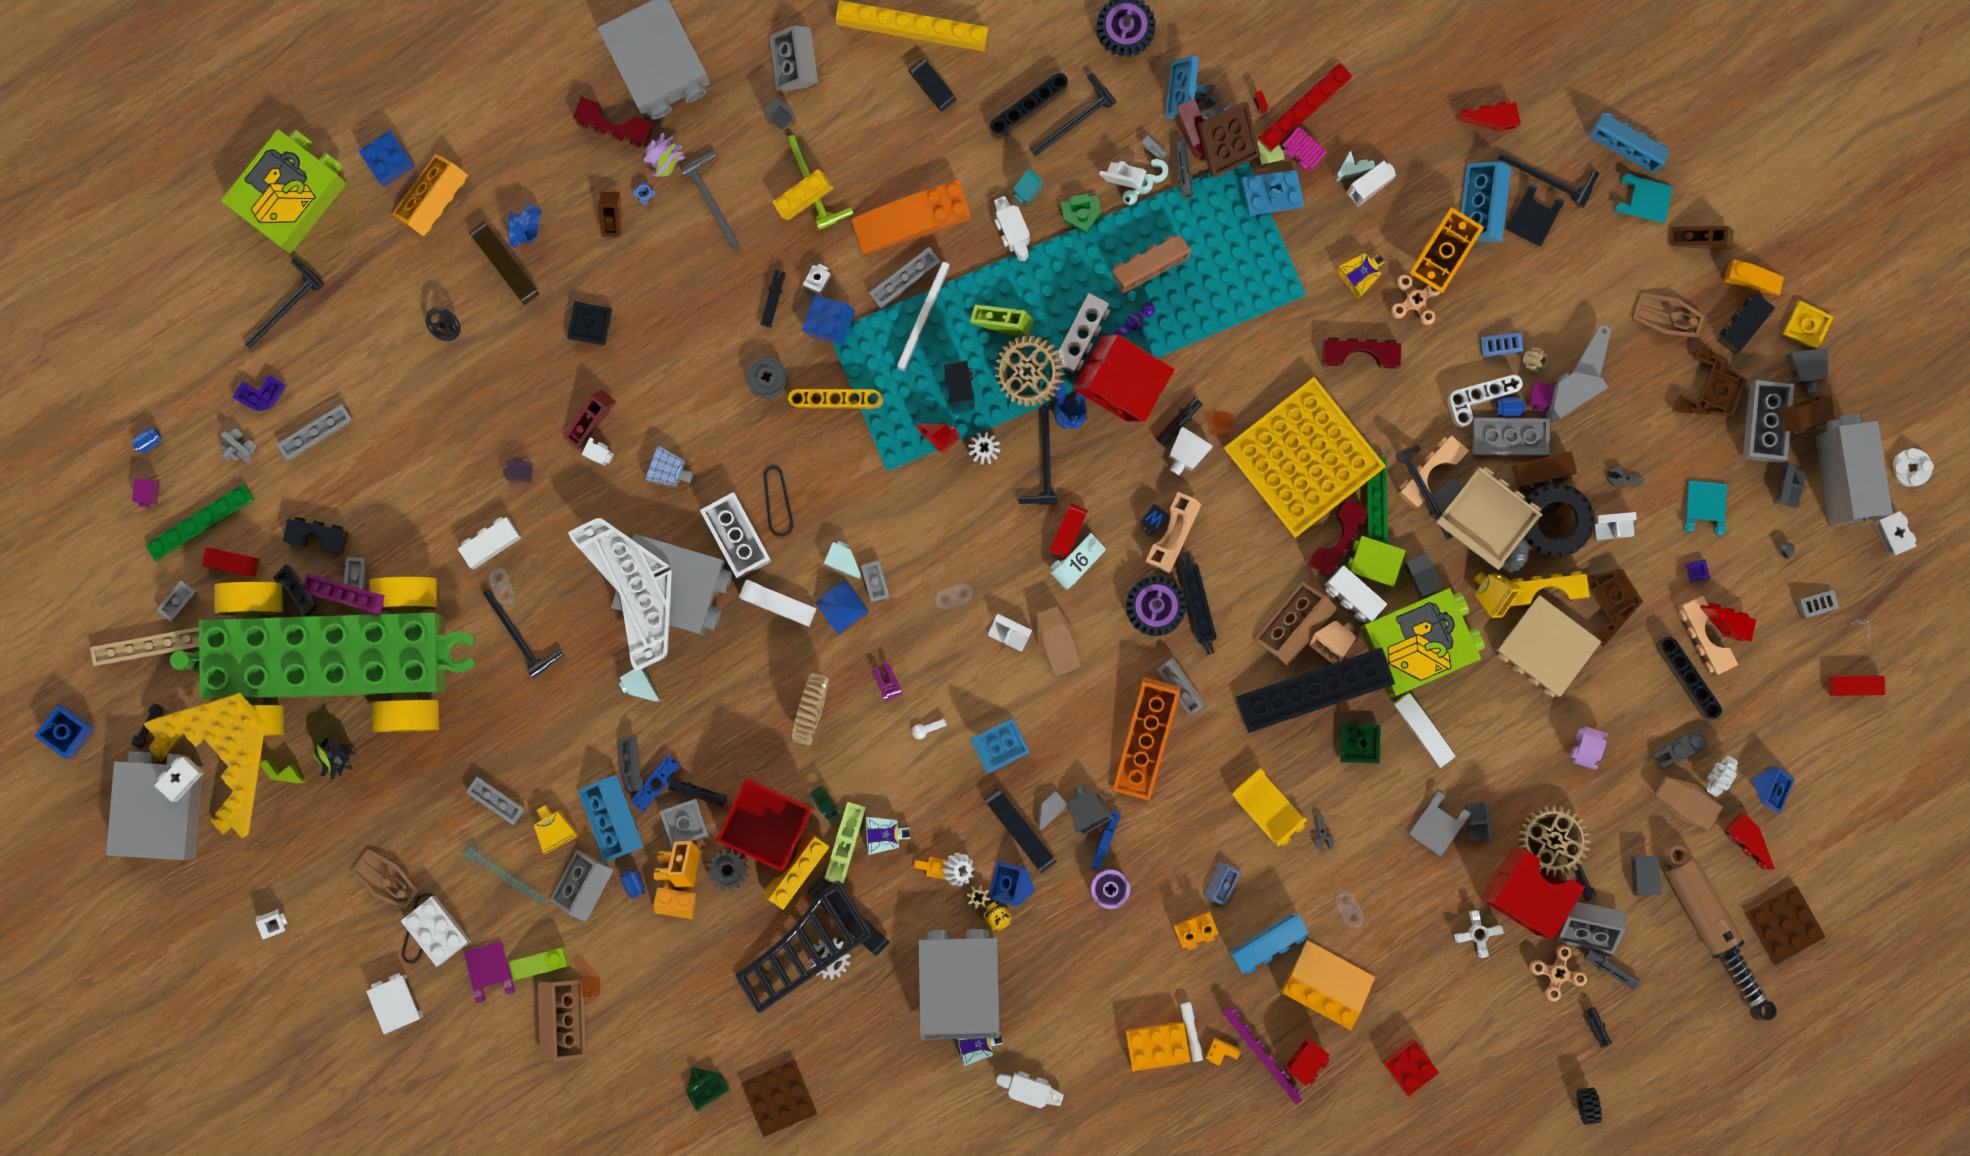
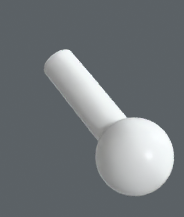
M944 718L925 726L917 724L912 728V735L916 739H923L927 733L947 726V722Z

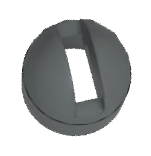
M1784 542L1777 550L1784 558L1789 559L1794 554L1795 547L1790 542Z

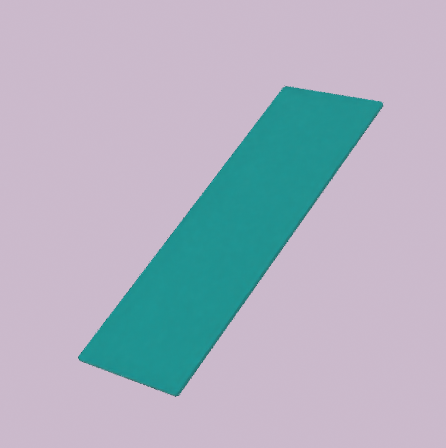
M1249 162L1215 178L1210 177V173L1193 179L1191 181L1193 197L1184 199L1181 197L1179 185L1096 220L1087 235L1076 228L1028 248V258L1025 261H1020L1017 258L1018 256L1014 254L942 284L905 372L899 370L897 365L930 290L851 322L844 345L833 343V346L851 388L876 390L883 396L884 401L881 407L860 410L887 471L893 470L938 451L917 430L916 426L918 424H947L949 427L952 425L960 433L958 435L960 437L959 441H962L1056 401V395L1051 396L1049 394L1051 400L1046 401L1044 399V404H1039L1037 401V406H1032L1031 402L1030 406H1025L1024 402L1022 405H1018V399L1015 402H1011L1012 395L1005 397L1007 390L1000 391L1003 384H996L1001 380L1000 377H995L996 374H999V370L994 368L1000 366L996 360L1003 358L999 353H1006L1003 347H1010L1008 342L1013 341L1016 344L1015 338H1020L1022 341V337L1011 336L971 324L970 319L975 305L1026 311L1034 320L1029 337L1035 336V341L1037 337H1042V342L1044 340L1049 341L1047 346L1055 345L1052 351H1058L1089 293L1109 303L1107 309L1110 312L1106 320H1101L1099 326L1102 328L1098 336L1092 337L1090 342L1093 345L1088 354L1084 353L1082 357L1084 363L1079 371L1075 370L1073 374L1060 368V371L1065 373V375H1061V379L1064 380L1066 397L1076 393L1071 388L1100 337L1113 335L1121 326L1126 324L1125 319L1130 314L1140 313L1141 306L1145 303H1152L1155 306L1154 315L1152 317H1145L1142 321L1143 326L1138 331L1132 330L1125 334L1123 338L1154 357L1159 358L1304 297L1306 292L1272 214L1248 216L1241 179L1255 176ZM1173 235L1176 237L1180 235L1192 251L1189 259L1124 294L1120 292L1111 275L1115 265L1121 262L1126 264L1131 261L1130 258L1138 253L1143 255L1149 247L1155 244L1157 246L1163 244V240ZM1093 313L1086 316L1090 322L1097 320L1096 315ZM1080 330L1077 333L1081 339L1088 337V333L1085 330ZM1023 347L1021 349L1030 356L1037 348ZM1077 347L1069 349V353L1073 356L1080 353ZM1043 352L1039 354L1041 362H1044L1046 359ZM1014 353L1013 360L1016 363L1019 361V355ZM967 360L968 368H972L974 377L971 383L975 398V410L952 414L944 365ZM1050 363L1044 371L1052 378V364ZM1007 365V376L1009 379L1015 371ZM1027 368L1029 370L1028 375L1032 374L1030 372L1032 368ZM1042 379L1040 381V387L1042 389H1045L1047 383L1044 379ZM1015 380L1014 387L1017 390L1020 388V382ZM1029 386L1022 394L1036 395L1039 393ZM854 394V395H855V398H856V400H857V402H858V401H859V395H858V394ZM873 394L870 397L869 401L871 404L877 403V394Z

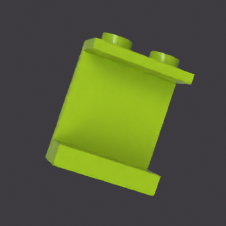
M1364 536L1359 537V540L1355 539L1352 550L1355 552L1353 558H1349L1346 568L1353 574L1383 583L1384 586L1389 588L1394 587L1406 550Z

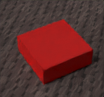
M1262 90L1255 92L1253 99L1259 114L1267 112L1269 107Z

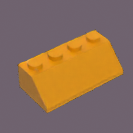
M435 154L391 215L424 237L431 230L435 220L442 215L446 205L453 200L454 194L465 183L468 175L449 160Z

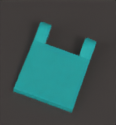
M1631 174L1622 176L1621 183L1634 185L1630 206L1619 203L1615 207V212L1664 224L1673 186L1638 178Z
M1688 481L1685 532L1695 530V519L1716 521L1715 535L1721 536L1725 534L1727 484Z

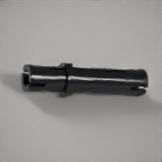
M774 270L771 286L768 287L769 295L760 323L761 326L766 325L768 328H772L779 297L783 293L782 286L786 272L782 271L779 277L780 270Z
M1194 397L1184 409L1181 408L1179 410L1180 413L1155 439L1164 447L1187 421L1192 420V416L1203 404ZM1191 408L1192 410L1182 420H1180ZM1176 423H1178V425L1167 435V433L1172 429V427Z
M671 778L668 790L684 794V797H694L724 807L727 795L692 785V782L686 783Z

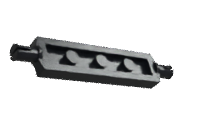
M1186 553V556L1181 554L1184 566L1179 569L1197 642L1205 645L1207 655L1210 654V651L1213 654L1215 652L1212 642L1217 639L1199 566L1198 564L1191 563L1189 553Z

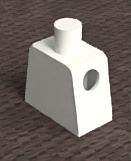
M1182 427L1169 455V458L1175 461L1170 471L1178 476L1184 468L1192 471L1213 446Z

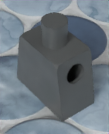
M1828 348L1796 351L1787 354L1786 358L1794 383H1805L1807 394L1819 392L1817 382L1823 381L1828 377Z
M1084 785L1074 788L1077 798L1069 802V808L1077 833L1085 835L1114 818V815L1097 792L1093 790L1087 792Z

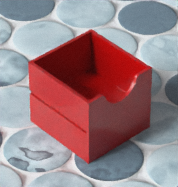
M1118 334L1102 336L1071 389L1127 423L1146 422L1159 399L1158 395L1162 394L1175 369Z
M745 778L716 841L783 872L787 870L815 808L758 781Z
M1512 848L1498 869V875L1493 877L1480 900L1533 934L1553 940L1586 887L1573 879L1565 882L1557 876L1552 877L1551 872L1544 876L1545 870L1540 872L1539 857L1528 850Z

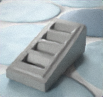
M1834 590L1796 600L1802 619L1839 608ZM1828 595H1830V598H1831V601H1832V605H1833V606H1830V607H1829L1828 600H1827V597H1826V596H1828ZM1821 597L1823 598L1825 604L1824 609L1822 608V604L1820 601ZM1814 599H1816V603L1819 609L1817 611L1813 602ZM1807 601L1810 603L1812 612H1809Z

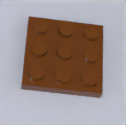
M1242 102L1197 124L1210 177L1215 178L1261 156L1248 103Z
M1797 886L1789 888L1745 913L1773 965L1779 964L1826 937Z
M795 1059L741 1082L763 1137L817 1114Z

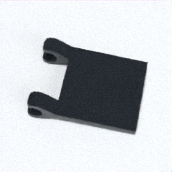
M1531 184L1527 188L1507 231L1541 247L1564 204V200L1558 198L1555 200L1552 209L1532 200L1537 186Z

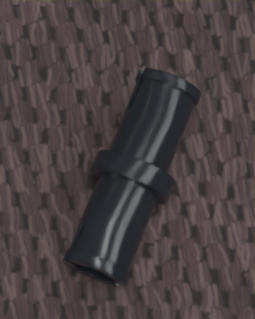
M1596 1007L1585 1010L1584 1013L1591 1025V1032L1595 1033L1600 1047L1603 1048L1612 1044L1605 1029V1022L1602 1023Z

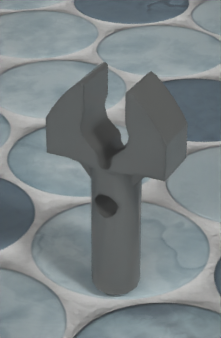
M1215 85L1204 86L1205 93L1203 98L1196 102L1199 110L1207 102L1215 104L1218 101L1220 90L1215 95L1208 96L1209 91Z
M1619 466L1608 471L1616 473L1619 478H1606L1612 486L1616 487L1620 486L1621 482L1643 485L1644 478L1627 475L1623 472V467Z
M1317 814L1315 819L1319 836L1317 839H1314V844L1319 850L1323 851L1321 843L1324 838L1328 842L1329 850H1331L1335 842L1334 836L1326 834L1323 815Z

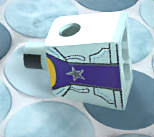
M866 817L868 854L899 848L900 839H910V827L898 828V820Z
M1001 1032L999 1033V1038L958 1039L963 1066L992 1056V1046L1003 1044Z

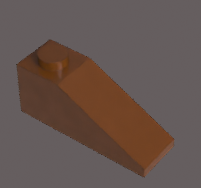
M1730 226L1671 227L1670 246L1730 250L1733 249L1734 230Z

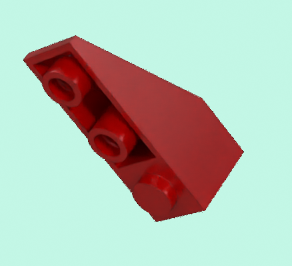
M1510 100L1502 101L1497 106H1491V104L1483 105L1477 110H1473V108L1464 109L1457 117L1458 121L1497 132L1515 129L1521 124L1517 103H1510Z
M1709 603V606H1700V609L1724 637L1737 641L1752 642L1757 619L1750 618L1748 613H1735V609L1724 607L1722 609L1721 605L1716 603Z
M1739 813L1724 830L1728 834L1727 838L1734 844L1738 843L1742 846L1741 850L1747 856H1753L1757 860L1756 864L1761 869L1774 870L1773 862L1759 826L1746 814Z

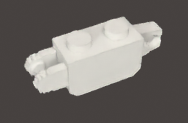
M1003 196L994 200L997 210V219L994 220L998 230H1002L1003 236H1001L1004 246H1008L1010 252L1015 251L1020 261H1025L1028 258L1027 245L1030 242V233L1019 207L1011 206L1006 197Z
M1019 1071V1073L1014 1072L1013 1076L999 1073L996 1076L998 1085L1008 1089L1011 1099L1038 1108H1042L1046 1104L1060 1106L1064 1094L1051 1088L1046 1079L1037 1077V1080L1029 1078L1030 1074Z

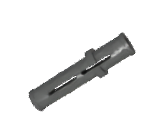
M1177 141L1174 143L1179 174L1177 181L1180 183L1181 197L1186 199L1193 197L1191 185L1193 178L1189 170L1186 142Z
M1591 948L1585 952L1583 959L1597 966L1599 971H1605L1633 990L1639 984V978L1609 961L1608 957L1599 955Z

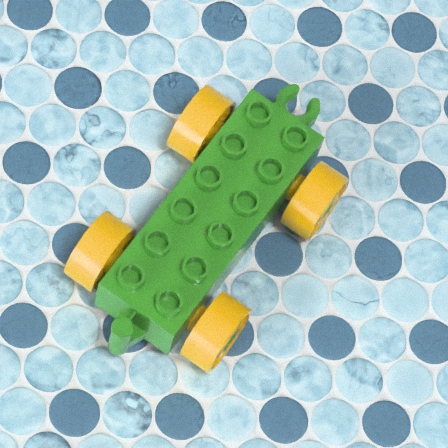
M385 577L370 579V591L385 595L381 611H391V614L262 618V615L283 613L281 583L230 582L214 584V614L235 616V619L199 620V651L195 653L175 651L170 657V664L177 670L200 672V699L217 700L241 693L266 722L264 736L284 735V706L263 705V699L392 695V701L371 702L372 732L439 730V700H418V694L446 693L445 671L463 673L473 669L477 664L476 660L465 658L462 661H455L451 657L450 652L455 644L462 643L466 646H471L476 643V639L468 633L459 631L445 635L444 615L438 613H417V610L437 608L436 578Z

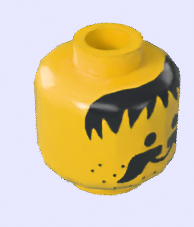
M994 901L985 907L987 911L983 914V917L992 930L997 929V931H1000L1011 924L1012 915L1004 903L997 904Z

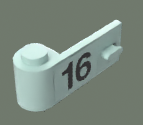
M1089 533L1066 559L1061 562L1057 560L1051 565L1050 568L1052 570L1050 574L1067 590L1076 583L1106 549L1092 533Z

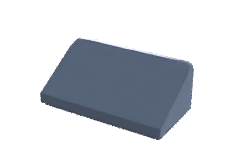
M1219 862L1204 893V897L1225 906L1241 871L1223 862Z

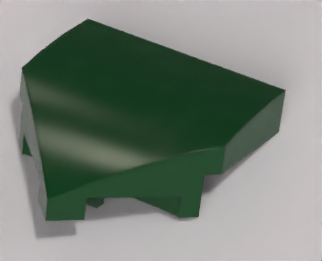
M696 1067L691 1068V1076L686 1092L697 1112L731 1091L720 1073Z

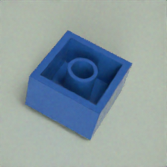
M390 130L358 151L383 187L416 167Z
M814 295L802 331L810 337L843 346L855 309L846 303Z
M57 705L34 737L64 759H73L96 727L66 705Z

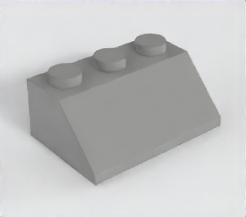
M793 25L769 36L776 91L803 89L818 83L810 27Z
M576 849L549 901L568 915L586 922L607 881L610 879L613 869Z
M1576 902L1558 931L1557 942L1614 954L1626 930L1625 912Z

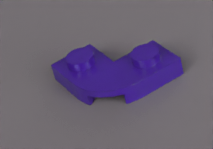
M268 375L258 391L242 381L232 398L253 410L264 411L276 404L287 385Z

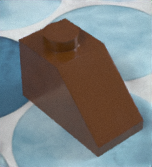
M601 192L598 203L601 236L620 237V192Z

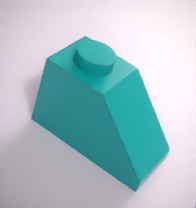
M1028 169L1013 188V198L1019 204L1024 203L1027 206L1042 190L1043 181Z

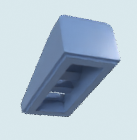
M1521 332L1481 338L1483 357L1523 352ZM1512 339H1515L1516 348H1513ZM1499 340L1500 350L1497 351L1496 341ZM1504 340H1507L1508 349H1505ZM1488 341H1491L1492 344L1491 352H1489Z

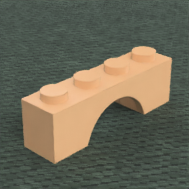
M1450 436L1448 439L1444 437L1437 445L1439 449L1435 453L1431 451L1424 459L1426 461L1425 465L1417 467L1427 488V479L1432 468L1438 465L1454 467L1469 451L1453 436ZM1413 478L1410 481L1406 479L1399 487L1401 491L1398 495L1414 509H1417L1425 501Z
M1177 492L1170 507L1171 518L1168 529L1163 538L1158 543L1153 544L1146 559V562L1152 567L1170 574L1201 507V504L1196 499Z
M1700 596L1679 606L1678 609L1680 611H1678L1681 620L1686 622L1688 626L1687 632L1690 638L1695 640L1697 644L1696 650L1700 656H1703L1706 662L1704 665L1708 673H1711L1712 676L1719 675L1737 666L1738 663L1730 648L1718 647L1707 638L1705 624L1708 617L1700 609V606H1708L1704 596Z

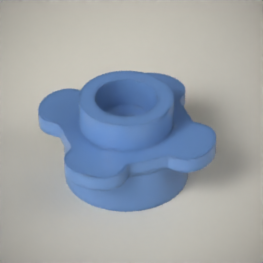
M642 182L637 189L633 190V195L639 198L641 204L645 205L650 198L655 197L656 192L650 189L647 182Z

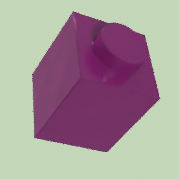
M1537 381L1532 383L1527 406L1533 407L1532 410L1544 412V410L1550 408L1554 385Z
M135 478L132 501L139 503V507L150 508L151 504L157 505L160 482Z

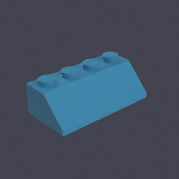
M1603 113L1598 118L1588 136L1653 174L1665 164L1670 151L1666 148L1665 144L1649 139L1650 137L1647 134L1633 130L1631 125L1617 121L1616 117L1609 113Z
M1499 161L1467 164L1461 213L1484 227L1476 241L1502 242L1512 167Z
M617 775L577 790L604 863L643 848L641 837L638 834L635 821L631 815Z
M1294 912L1233 949L1229 954L1242 974L1246 972L1248 975L1257 969L1256 965L1261 962L1266 964L1273 959L1272 956L1277 952L1282 954L1289 950L1290 944L1294 942L1298 944L1305 940V935L1308 934V931L1299 914Z

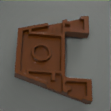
M1701 342L1693 359L1711 367L1698 401L1678 395L1672 412L1732 417L1739 404L1747 380L1730 365L1722 361L1717 354L1708 349L1707 345Z
M1623 569L1587 577L1588 588L1610 621L1593 632L1595 637L1601 641V647H1604L1643 603V600Z

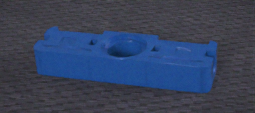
M667 756L646 781L642 789L634 796L631 803L637 806L639 810L646 811L644 808L650 805L655 796L658 797L669 783L668 779L670 780L678 770L677 767L681 768V765L672 757ZM654 778L660 779L662 783L659 789L651 787V781Z
M1113 810L1111 812L1114 818L1106 823L1090 865L1099 870L1121 816V813Z

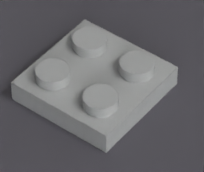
M697 799L659 811L672 848L675 841H694L709 835Z

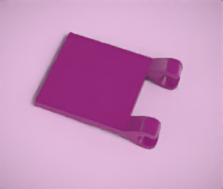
M502 941L464 952L473 986L474 998L477 1003L485 1001L482 988L496 983H504L506 994L515 992Z

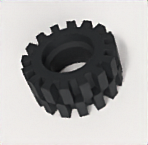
M1594 1087L1577 1090V1106L1582 1123L1584 1125L1601 1123L1602 1108L1600 1107L1601 1102L1597 1090Z

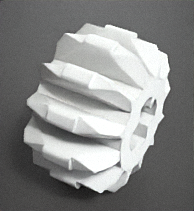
M985 432L984 438H982L980 433H977L979 440L972 437L971 441L974 444H968V448L975 449L969 452V456L976 454L973 461L976 462L981 458V465L984 464V459H987V463L991 464L990 457L996 460L997 455L994 453H1000L999 448H994L1000 443L999 441L993 442L995 439L994 435L988 439V432ZM980 445H988V452H980Z
M954 853V856H948V862H943L946 865L942 869V872L945 873L943 878L948 880L951 885L962 886L963 883H969V877H974L971 874V871L975 870L971 866L973 861L966 854Z

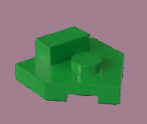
M1087 193L1069 197V201L1060 203L1064 222L1080 229L1086 235L1091 230L1095 221L1101 216L1097 195L1089 197Z

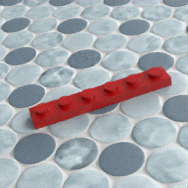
M1339 63L1263 132L1257 140L1271 153L1353 76Z

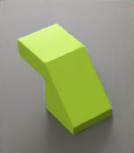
M264 760L260 763V766L271 780L292 783H304L306 781L295 766L289 765L280 772L271 760Z

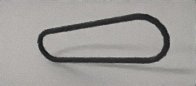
M770 466L764 472L768 523L770 531L774 535L783 537L792 531L793 518L782 470L777 466ZM770 469H777L780 473L791 522L790 529L783 534L776 533L771 524L767 472Z
M432 893L421 894L415 901L413 911L417 908L418 902L422 897L435 895ZM407 931V935L402 950V958L405 962L413 964L420 959L423 949H420L418 957L415 960L409 961L406 959L405 950L410 935V932Z

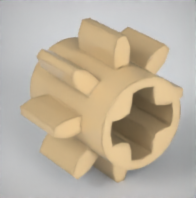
M1532 347L1531 351H1527L1523 357V363L1526 365V368L1534 372H1539V368H1544L1547 364L1545 351Z
M982 885L977 890L972 886L973 893L967 894L972 899L968 904L975 903V909L980 904L985 908V900H990L989 897H986L989 890L983 891ZM975 892L984 894L982 902L973 899L975 898Z

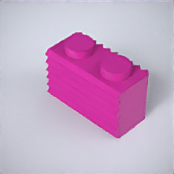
M1300 127L1282 145L1284 154L1289 158H1295L1298 161L1297 165L1302 170H1308L1309 172L1327 153L1323 147Z

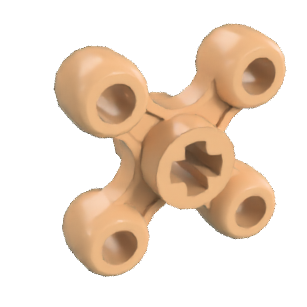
M1401 275L1397 280V286L1406 293V300L1403 303L1395 304L1391 308V315L1395 319H1401L1408 310H1416L1420 315V322L1423 325H1431L1435 321L1436 315L1427 308L1426 300L1429 297L1438 296L1440 292L1437 290L1432 291L1431 286L1428 284L1424 290H1417L1414 288L1413 280L1409 275ZM1402 280L1407 281V285H1404ZM1415 296L1417 297V300L1419 301L1417 304L1415 303V300L1413 299ZM1396 309H1400L1401 314L1397 313ZM1425 315H1428L1430 317V320H1427L1425 318Z
M1565 944L1556 947V961L1552 965H1546L1543 961L1537 959L1533 960L1529 965V969L1533 974H1546L1550 978V985L1545 990V997L1552 1002L1560 999V986L1564 981H1570L1576 986H1584L1587 982V976L1584 972H1571L1567 969L1566 962L1571 957L1572 951ZM1565 949L1566 953L1562 956L1561 951ZM1539 964L1540 968L1536 971L1535 966ZM1556 969L1561 970V972L1559 973L1560 977L1555 976V974L1557 973ZM1580 975L1581 980L1577 982V976ZM1552 991H1555L1554 997H1551Z

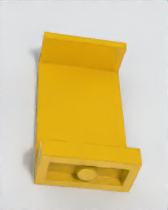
M1258 768L1231 793L1232 797L1276 846H1285L1291 840L1290 836L1295 831L1298 834L1306 827L1304 823L1307 819L1300 815L1266 777L1265 772L1261 768Z

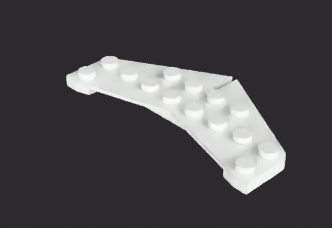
M596 518L569 531L568 534L574 544L620 594L630 660L635 672L664 659L668 654L673 570L655 577V574L671 566L601 518Z

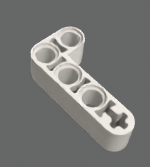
M1510 375L1451 393L1447 398V405L1453 424L1458 428H1463L1471 423L1473 415L1470 406L1509 396L1522 388L1521 378L1517 375ZM1510 382L1515 383L1516 385L1514 388L1510 386L1504 389V386H1506ZM1491 385L1497 387V394H1492L1490 392ZM1473 390L1479 393V399H1474L1471 396ZM1453 396H1459L1461 404H1455ZM1459 414H1464L1466 416V423H1462L1459 421Z
M747 579L739 595V598L808 627H810L817 610L814 607L767 589Z

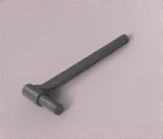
M714 150L702 157L695 158L684 164L680 169L684 176L693 178L733 249H736L740 246L698 174L701 165L717 157Z

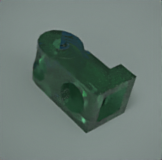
M823 784L808 794L829 823L842 814Z

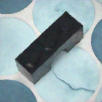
M294 517V520H287L283 541L306 547L309 537L313 534H319L322 540L320 549L344 554L348 532L343 530V526L332 524L330 528L325 527L324 522L313 520V524L306 523L304 518Z

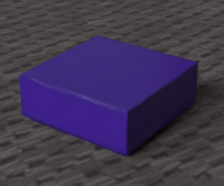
M1706 559L1685 564L1690 583L1710 578Z

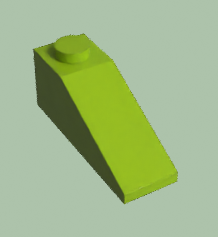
M982 305L974 306L970 319L971 324L1011 336H1027L1028 338L1034 322L1031 316L1024 310Z
M566 946L509 961L513 980H518L567 967L570 965Z

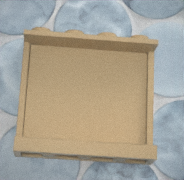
M1479 467L1436 523L1499 570L1512 551L1543 514L1539 512L1541 509L1533 502L1530 505L1525 502V496L1517 490L1512 492L1508 489L1510 485L1502 479L1499 481L1493 477L1494 473L1487 467H1484V469Z
M1538 595L1534 597L1530 607L1495 652L1498 653L1497 657L1500 660L1514 665L1513 669L1521 675L1523 673L1529 677L1528 680L1532 684L1543 687L1545 694L1551 698L1554 696L1561 697L1601 641Z

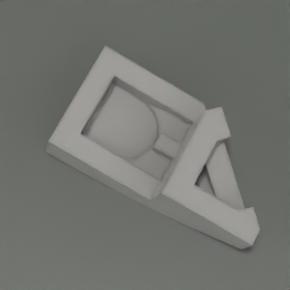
M1056 791L1038 809L1039 831L1068 806Z

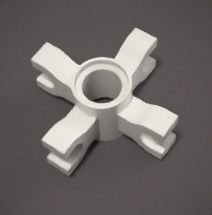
M1469 911L1472 927H1470L1468 932L1454 934L1455 942L1461 943L1472 940L1476 942L1478 957H1489L1485 942L1489 936L1504 934L1503 928L1500 925L1486 928L1481 925L1479 911ZM1477 929L1483 931V936L1480 939H1476L1474 936Z

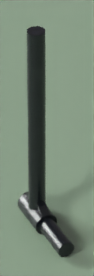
M1093 73L1087 79L1098 91V100L1032 149L1031 152L1035 157L1100 107L1111 108L1117 103L1108 89L1103 87Z
M1502 152L1498 157L1499 160L1574 196L1575 205L1581 208L1585 207L1600 174L1593 170L1586 185L1577 190Z
M294 258L291 263L303 274L305 284L244 343L249 349L310 289L319 290L323 287L324 282L297 258Z
M1041 406L1043 492L1038 496L1019 497V504L1057 505V494L1051 491L1049 406Z
M1414 445L1411 448L1398 452L1396 459L1398 462L1406 464L1437 521L1442 514L1412 461L1413 455L1420 451V446ZM1440 526L1447 540L1454 537Z
M487 589L483 592V595L529 661L530 665H528L527 671L532 678L544 672L551 664L564 656L563 652L558 650L545 660L536 659L491 591Z

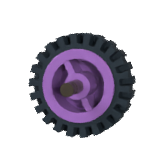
M1109 0V3L1103 6V9L1099 12L1096 30L1100 44L1105 46L1104 49L1106 51L1110 50L1113 55L1115 53L1119 54V57H1123V55L1131 57L1132 54L1135 56L1139 55L1140 51L1143 52L1147 46L1149 47L1154 37L1156 21L1153 11H1150V6L1144 4L1145 1Z
M1150 576L1142 579L1133 586L1127 597L1126 613L1129 621L1135 629H1138L1143 634L1149 636L1166 635L1176 629L1186 613L1185 595L1174 581L1166 577Z

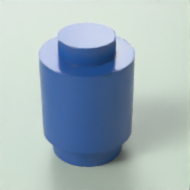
M1502 397L1497 399V415L1521 416V413L1525 412V401L1521 400V397Z
M155 427L147 428L132 438L134 441L132 446L138 453L141 451L144 454L160 444L159 441L162 440V436Z
M631 869L622 874L623 878L620 880L627 896L630 895L631 899H634L645 893V886L638 871L634 872Z

